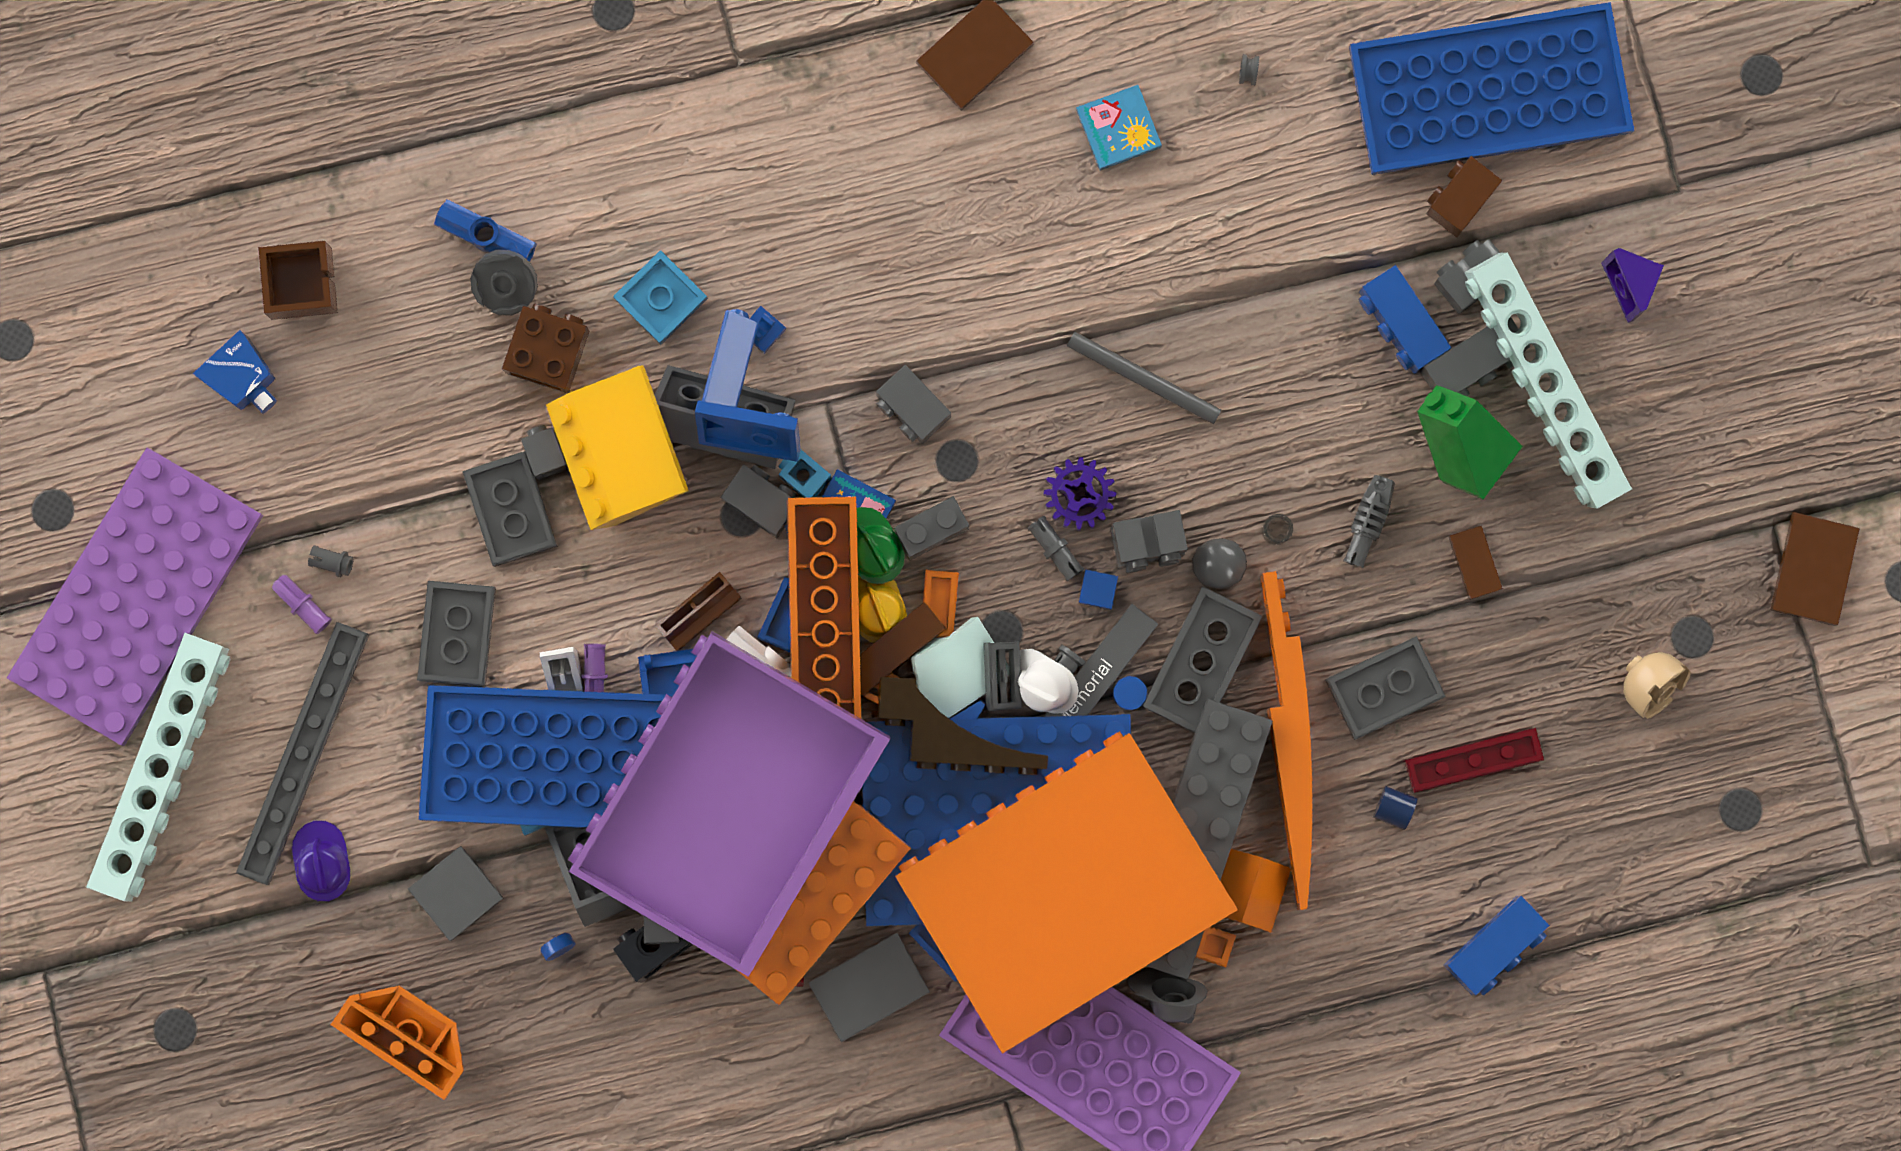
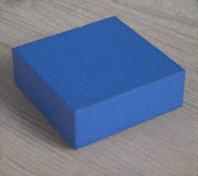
M1085 569L1079 603L1111 610L1118 576Z

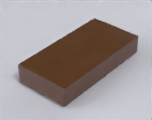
M1482 525L1448 537L1469 600L1503 589Z

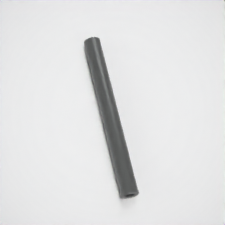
M1076 332L1073 333L1067 347L1212 424L1215 423L1221 412V409Z

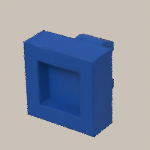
M762 306L749 318L759 323L754 346L765 354L785 332L786 327Z

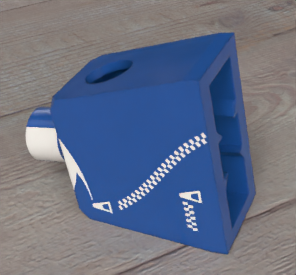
M241 330L232 336L193 373L240 410L252 402L264 414L277 402L275 397L266 389L275 380V377L251 340Z

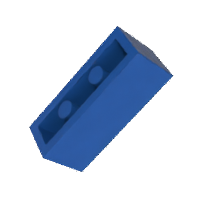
M1396 265L1360 289L1359 294L1361 297L1359 302L1368 315L1373 313L1380 323L1377 326L1379 333L1387 343L1392 341L1398 350L1396 357L1405 370L1411 369L1415 375L1424 366L1452 348Z
M1515 896L1443 966L1471 995H1477L1479 992L1485 995L1498 983L1495 977L1503 969L1509 972L1522 960L1519 954L1529 946L1533 949L1546 938L1547 935L1543 931L1550 925L1522 896Z

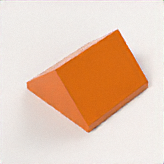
M1231 849L1220 881L1238 910L1225 918L1271 933L1291 868L1260 856Z

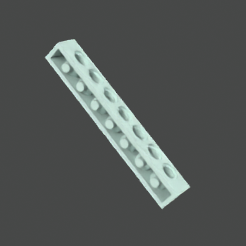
M1508 252L1498 253L1464 272L1468 279L1465 281L1468 292L1474 299H1479L1484 309L1481 311L1484 322L1490 329L1494 328L1499 337L1496 343L1501 354L1505 358L1509 357L1515 368L1512 370L1514 379L1521 388H1526L1530 396L1527 402L1531 411L1536 417H1541L1546 426L1543 429V433L1552 447L1556 445L1561 455V458L1558 459L1561 468L1567 476L1572 475L1577 485L1574 488V492L1583 505L1587 504L1588 507L1598 509L1630 491L1632 488ZM1498 284L1505 290V297L1500 303L1495 302L1492 297L1493 288ZM1513 314H1516L1521 322L1520 328L1515 333L1511 332L1508 328V319ZM1528 344H1532L1536 349V356L1531 362L1526 361L1523 355L1524 348ZM1547 373L1551 377L1552 384L1544 392L1539 386V379L1543 374ZM1559 403H1563L1567 408V415L1561 421L1557 420L1554 413ZM1578 432L1582 436V445L1579 449L1574 450L1570 445V439L1574 433ZM1594 461L1598 467V472L1593 479H1589L1586 476V467L1590 462Z
M184 633L86 888L125 902H132L133 897L140 895L145 879L141 876L145 866H150L156 855L157 847L154 846L158 833L162 834L169 821V815L166 814L170 801L175 802L180 793L182 785L178 782L183 769L187 770L193 759L194 751L190 749L194 739L200 738L205 728L206 720L203 719L207 706L211 707L217 697L218 688L215 685L219 674L224 675L229 666L230 656H227L228 648ZM202 664L205 668V677L200 682L195 683L191 678V671L195 666ZM190 696L193 700V708L189 713L182 714L179 710V702L183 697ZM172 728H178L181 733V739L176 745L170 746L166 739L167 733ZM164 759L167 761L169 769L164 777L159 778L154 772V767L159 760ZM152 791L156 796V803L153 808L147 810L142 804V798L146 792ZM139 822L144 828V834L139 841L135 842L130 837V829L135 823ZM126 854L130 857L132 865L130 870L123 874L118 869L117 863L119 858Z

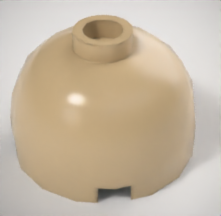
M1657 652L1648 654L1643 658L1637 656L1626 667L1628 674L1624 680L1623 692L1631 707L1641 717L1649 719L1660 713L1674 700L1670 696L1676 687L1682 691L1690 678L1691 671L1671 654Z

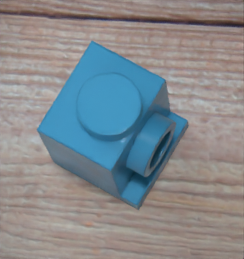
M802 450L800 451L798 462L783 459L778 466L782 469L779 477L803 498L817 497L832 479L830 473ZM801 470H806L810 476L806 481H799L797 473Z

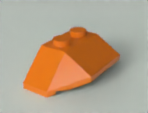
M400 985L349 996L330 1024L443 1100L447 1098L464 1072L457 1023Z

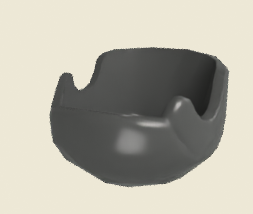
M1224 538L1208 540L1196 549L1192 558L1193 573L1204 586L1218 589L1230 588L1242 580L1247 569L1246 554L1243 548L1239 547V544L1232 540Z

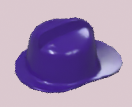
M312 821L305 824L297 831L292 842L295 873L300 889L309 898L317 901H330L338 898L347 889L350 882V865L343 834L334 824L327 821Z

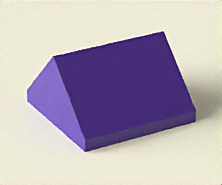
M1618 248L1613 250L1601 264L1629 323L1647 309L1664 265Z

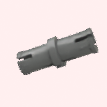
M1045 516L1040 517L1037 522H1033L1027 528L1045 550L1043 553L1045 557L1052 559L1067 582L1084 570L1083 566L1079 564L1067 548L1068 542L1065 538L1061 539Z

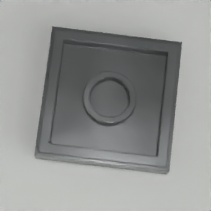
M462 846L458 847L408 888L449 941H453L504 899Z

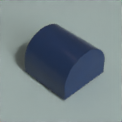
M1385 786L1373 818L1405 830L1412 818L1418 799Z

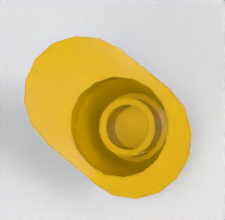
M858 575L859 633L869 642L875 643L907 616L906 607L894 579L884 584H871Z

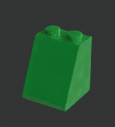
M1436 385L1417 411L1439 479L1449 486L1482 500L1523 447L1477 400L1442 386Z

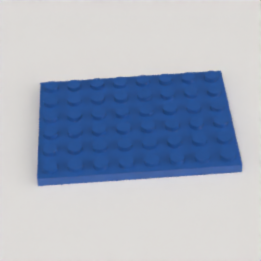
M1130 714L950 719L972 734L999 746L1025 753L1048 755L1047 769H1039V775L1018 774V767H1005V773L984 772L985 765H971V771L950 770L951 763H937V769L916 768L917 761H909L911 721H905V727L886 726L885 721L867 722L889 735L890 740L862 786V807L908 844L911 849L865 902L866 926L924 924L895 877L901 873L898 866L914 856L921 861L930 855L928 848L944 838L948 843L960 837L957 830L973 820L977 826L988 820L989 818L986 813L999 804L1004 803L1006 808L1018 801L1015 795L1027 787L1033 785L1037 790L1047 784L1044 777L1058 768L1062 767L1065 772L1076 766L1073 759L1091 749L1096 754L1106 748L1103 741L1120 731L1123 737L1129 733L1131 734Z

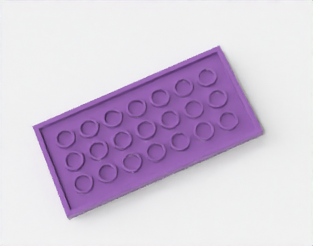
M146 447L7 676V679L121 746H125L168 675L184 633L192 635L264 515Z
M1113 987L1003 1054L967 995L964 996L939 1034L940 1037L1111 1151H1191L1241 1074V1072Z

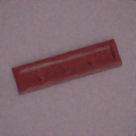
M1532 728L1408 759L1404 762L1412 793L1541 762L1544 761V756L1537 730Z

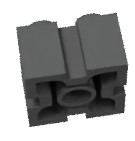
M1180 510L1114 522L1110 529L1118 569L1126 568L1127 573L1146 570L1148 563L1159 561L1160 567L1177 564L1188 550Z

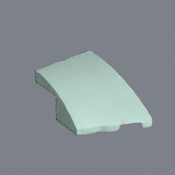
M978 617L970 618L948 637L934 638L911 657L913 674L916 677V687L948 718L986 693L984 643L994 642ZM996 655V675H997V655ZM1006 662V670L1008 676L1010 674L1009 665Z

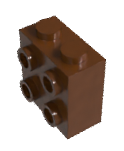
M533 304L532 308L523 306L502 370L505 374L568 394L590 332L588 327L583 325V319L573 315L565 314L564 318L551 315L552 310L542 305Z

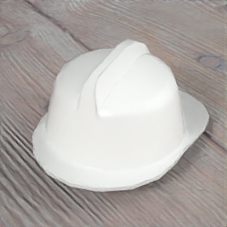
M1034 649L1020 650L1021 675L1017 682L1025 704L1033 710L1052 714L1064 713L1071 709L1077 701L1079 692L1077 681L1071 671Z

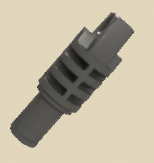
M1374 475L1361 499L1351 526V533L1354 535L1343 562L1364 568L1372 541L1379 539L1388 515L1395 486L1394 481Z

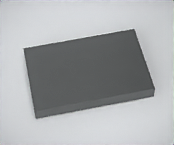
M525 451L462 471L493 567L558 547L536 477Z
M438 581L427 582L417 681L486 687L496 587Z
M1417 636L1325 679L1354 740L1446 697Z
M898 933L809 982L812 991L841 1042L930 993Z

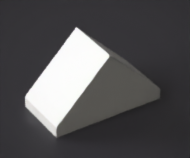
M574 647L540 652V660L548 690L584 692L578 650Z

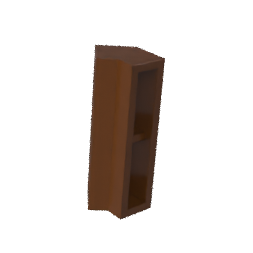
M718 572L655 626L674 649L679 651L742 598L721 572Z

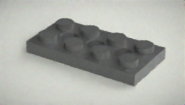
M1202 586L1142 707L1195 733L1205 701L1210 699L1221 702L1263 616ZM1219 622L1225 626L1227 634L1222 641H1214L1209 637L1208 627L1210 624ZM1205 652L1211 657L1212 665L1209 670L1199 671L1194 667L1193 657L1195 654ZM1190 682L1195 685L1197 695L1194 700L1184 701L1179 697L1178 688L1180 684Z

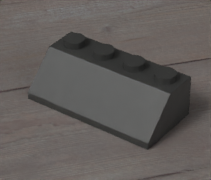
M667 365L654 396L672 442L720 454L727 458L750 462L757 466L776 468L779 458L699 444L695 409L697 401H702L708 376ZM743 385L737 407L771 414L782 412L792 416L796 400Z

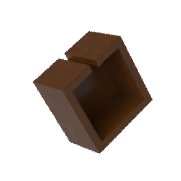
M326 241L258 247L263 306L266 316L271 320L338 313L335 283L330 279L335 277L332 247Z

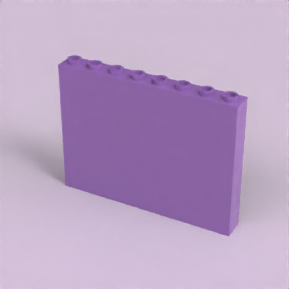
M711 631L708 638L701 635L691 653L697 657L691 667L684 664L678 673L674 683L678 684L679 687L673 697L666 694L656 710L661 717L655 727L648 724L638 742L644 746L638 756L631 753L621 769V772L626 774L620 786L613 783L603 801L608 806L603 815L595 813L585 831L591 835L585 845L578 842L568 858V861L573 863L569 872L744 975L749 976L888 744L890 736Z

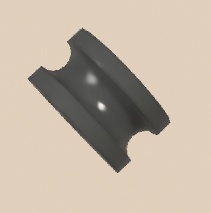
M1247 54L1242 55L1239 84L1249 81L1251 85H1256L1259 56L1255 55L1254 58L1250 59L1247 57Z

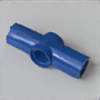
M448 199L441 205L434 222V226L475 245L476 248L483 252L511 250L521 254L530 262L537 243L495 223L491 218L482 217ZM485 227L492 228L494 233L490 240L482 242L477 239L478 232Z

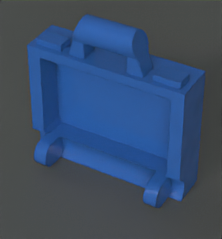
M693 649L639 656L642 693L674 695L679 687L678 684L674 683V680L684 664L691 667L697 657L691 653Z

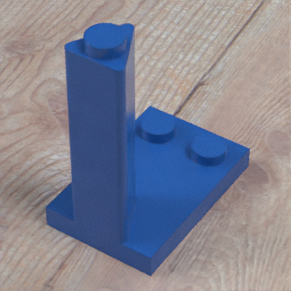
M726 310L702 401H697L695 409L699 444L798 462L801 451L798 418H793L789 414L782 412L771 414L737 407L759 323L749 319L748 313L743 310Z

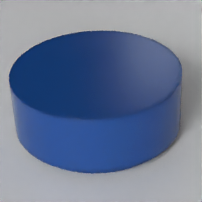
M1124 677L1114 687V701L1124 710H1136L1145 702L1147 688L1137 677Z
M563 933L545 943L540 951L545 960L550 961L571 950L576 943L570 933Z

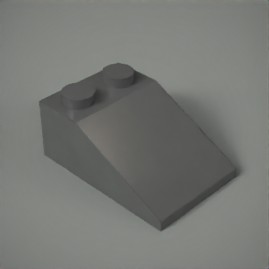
M545 826L572 901L584 927L630 909L627 905L569 872L573 863L568 861V858L577 843L585 845L591 835L585 831L586 828Z

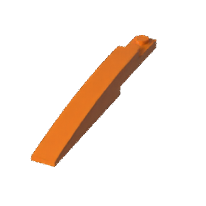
M1273 571L1262 573L1260 576L1280 707L1269 708L1267 715L1268 719L1273 720L1270 734L1297 910H1305L1308 907L1312 848V757L1308 698L1300 636L1286 638V632L1291 631L1289 614L1288 612H1282L1281 599L1286 598L1283 578L1277 579V573Z

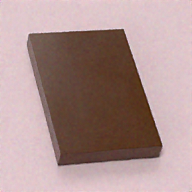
M982 0L917 59L916 64L962 111L1031 48L1034 42L994 0Z
M1796 512L1792 513L1770 610L1838 626L1860 528Z

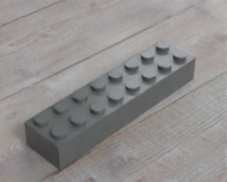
M1207 699L1172 803L1219 880H1221L1273 720ZM1203 932L1147 966L1188 980Z

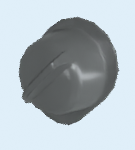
M1142 968L1127 979L1129 988L1135 994L1149 1000L1155 1016L1167 1022L1192 1023L1195 1018L1197 1004L1206 999L1208 993L1205 985L1199 981L1187 980L1154 968Z

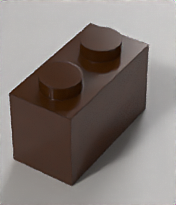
M1470 156L1465 164L1459 160L1447 175L1452 179L1445 189L1438 186L1427 200L1431 207L1426 214L1456 238H1458L1502 182V179L1472 156Z

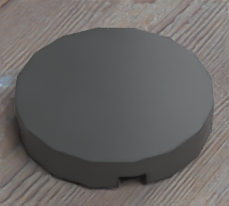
M494 250L485 254L476 263L470 277L471 291L476 301L483 307L485 305L488 309L492 310V313L497 315H514L521 312L523 306L528 307L533 301L538 288L537 274L532 264L521 254L511 250Z

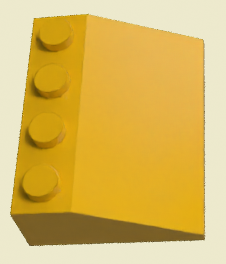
M644 365L585 386L546 404L590 530L616 526L689 491Z

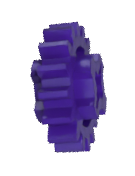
M1079 457L1077 465H1073L1067 459L1065 460L1066 469L1062 470L1060 467L1055 466L1053 470L1057 477H1047L1046 482L1052 486V489H1047L1043 492V496L1051 497V501L1045 507L1046 509L1055 508L1056 512L1052 517L1054 521L1060 517L1065 519L1064 528H1067L1073 522L1075 523L1076 530L1080 531L1082 524L1087 522L1090 529H1093L1095 527V518L1102 522L1106 520L1103 510H1113L1114 506L1107 501L1108 499L1116 498V492L1108 490V487L1114 484V479L1105 480L1104 476L1107 468L1104 467L1097 471L1095 469V460H1092L1089 466L1084 465L1083 457ZM1072 473H1082L1081 477L1076 480H1064L1066 476ZM1093 478L1100 484L1102 496L1094 491L1092 486ZM1081 486L1085 488V495L1089 498H1082L1078 502L1074 500L1075 494L1071 490L1077 491ZM1057 492L1064 495L1067 500L1068 506L1066 511L1059 503ZM1086 507L1096 508L1094 512L1088 515L1077 516L1081 509Z

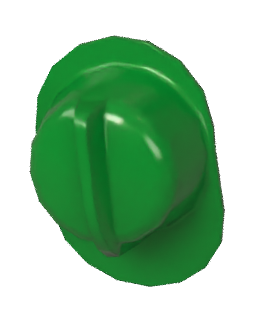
M867 507L856 508L858 575L871 584H884L892 581L900 574L904 566L905 553L902 544L881 512Z

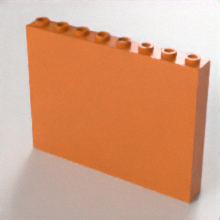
M1120 731L1103 741L1106 748L1096 754L1091 749L1073 759L1076 766L1065 772L1062 767L1058 768L1044 777L1047 784L1037 790L1033 785L1027 787L1015 795L1018 801L1006 808L1004 803L999 804L986 813L989 818L978 826L973 820L957 830L960 836L957 839L948 843L944 838L929 847L930 855L921 861L914 856L898 866L901 873L895 876L1002 1054L1238 910L1130 733L1123 737Z

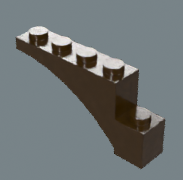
M880 677L877 718L885 719L886 726L905 727V720H911L909 761H917L916 768L937 769V763H951L950 770L971 771V765H985L984 772L1005 773V767H1018V774L1039 775V769H1047L1048 755L1025 753L1002 747L958 726L941 713L915 686L916 679Z

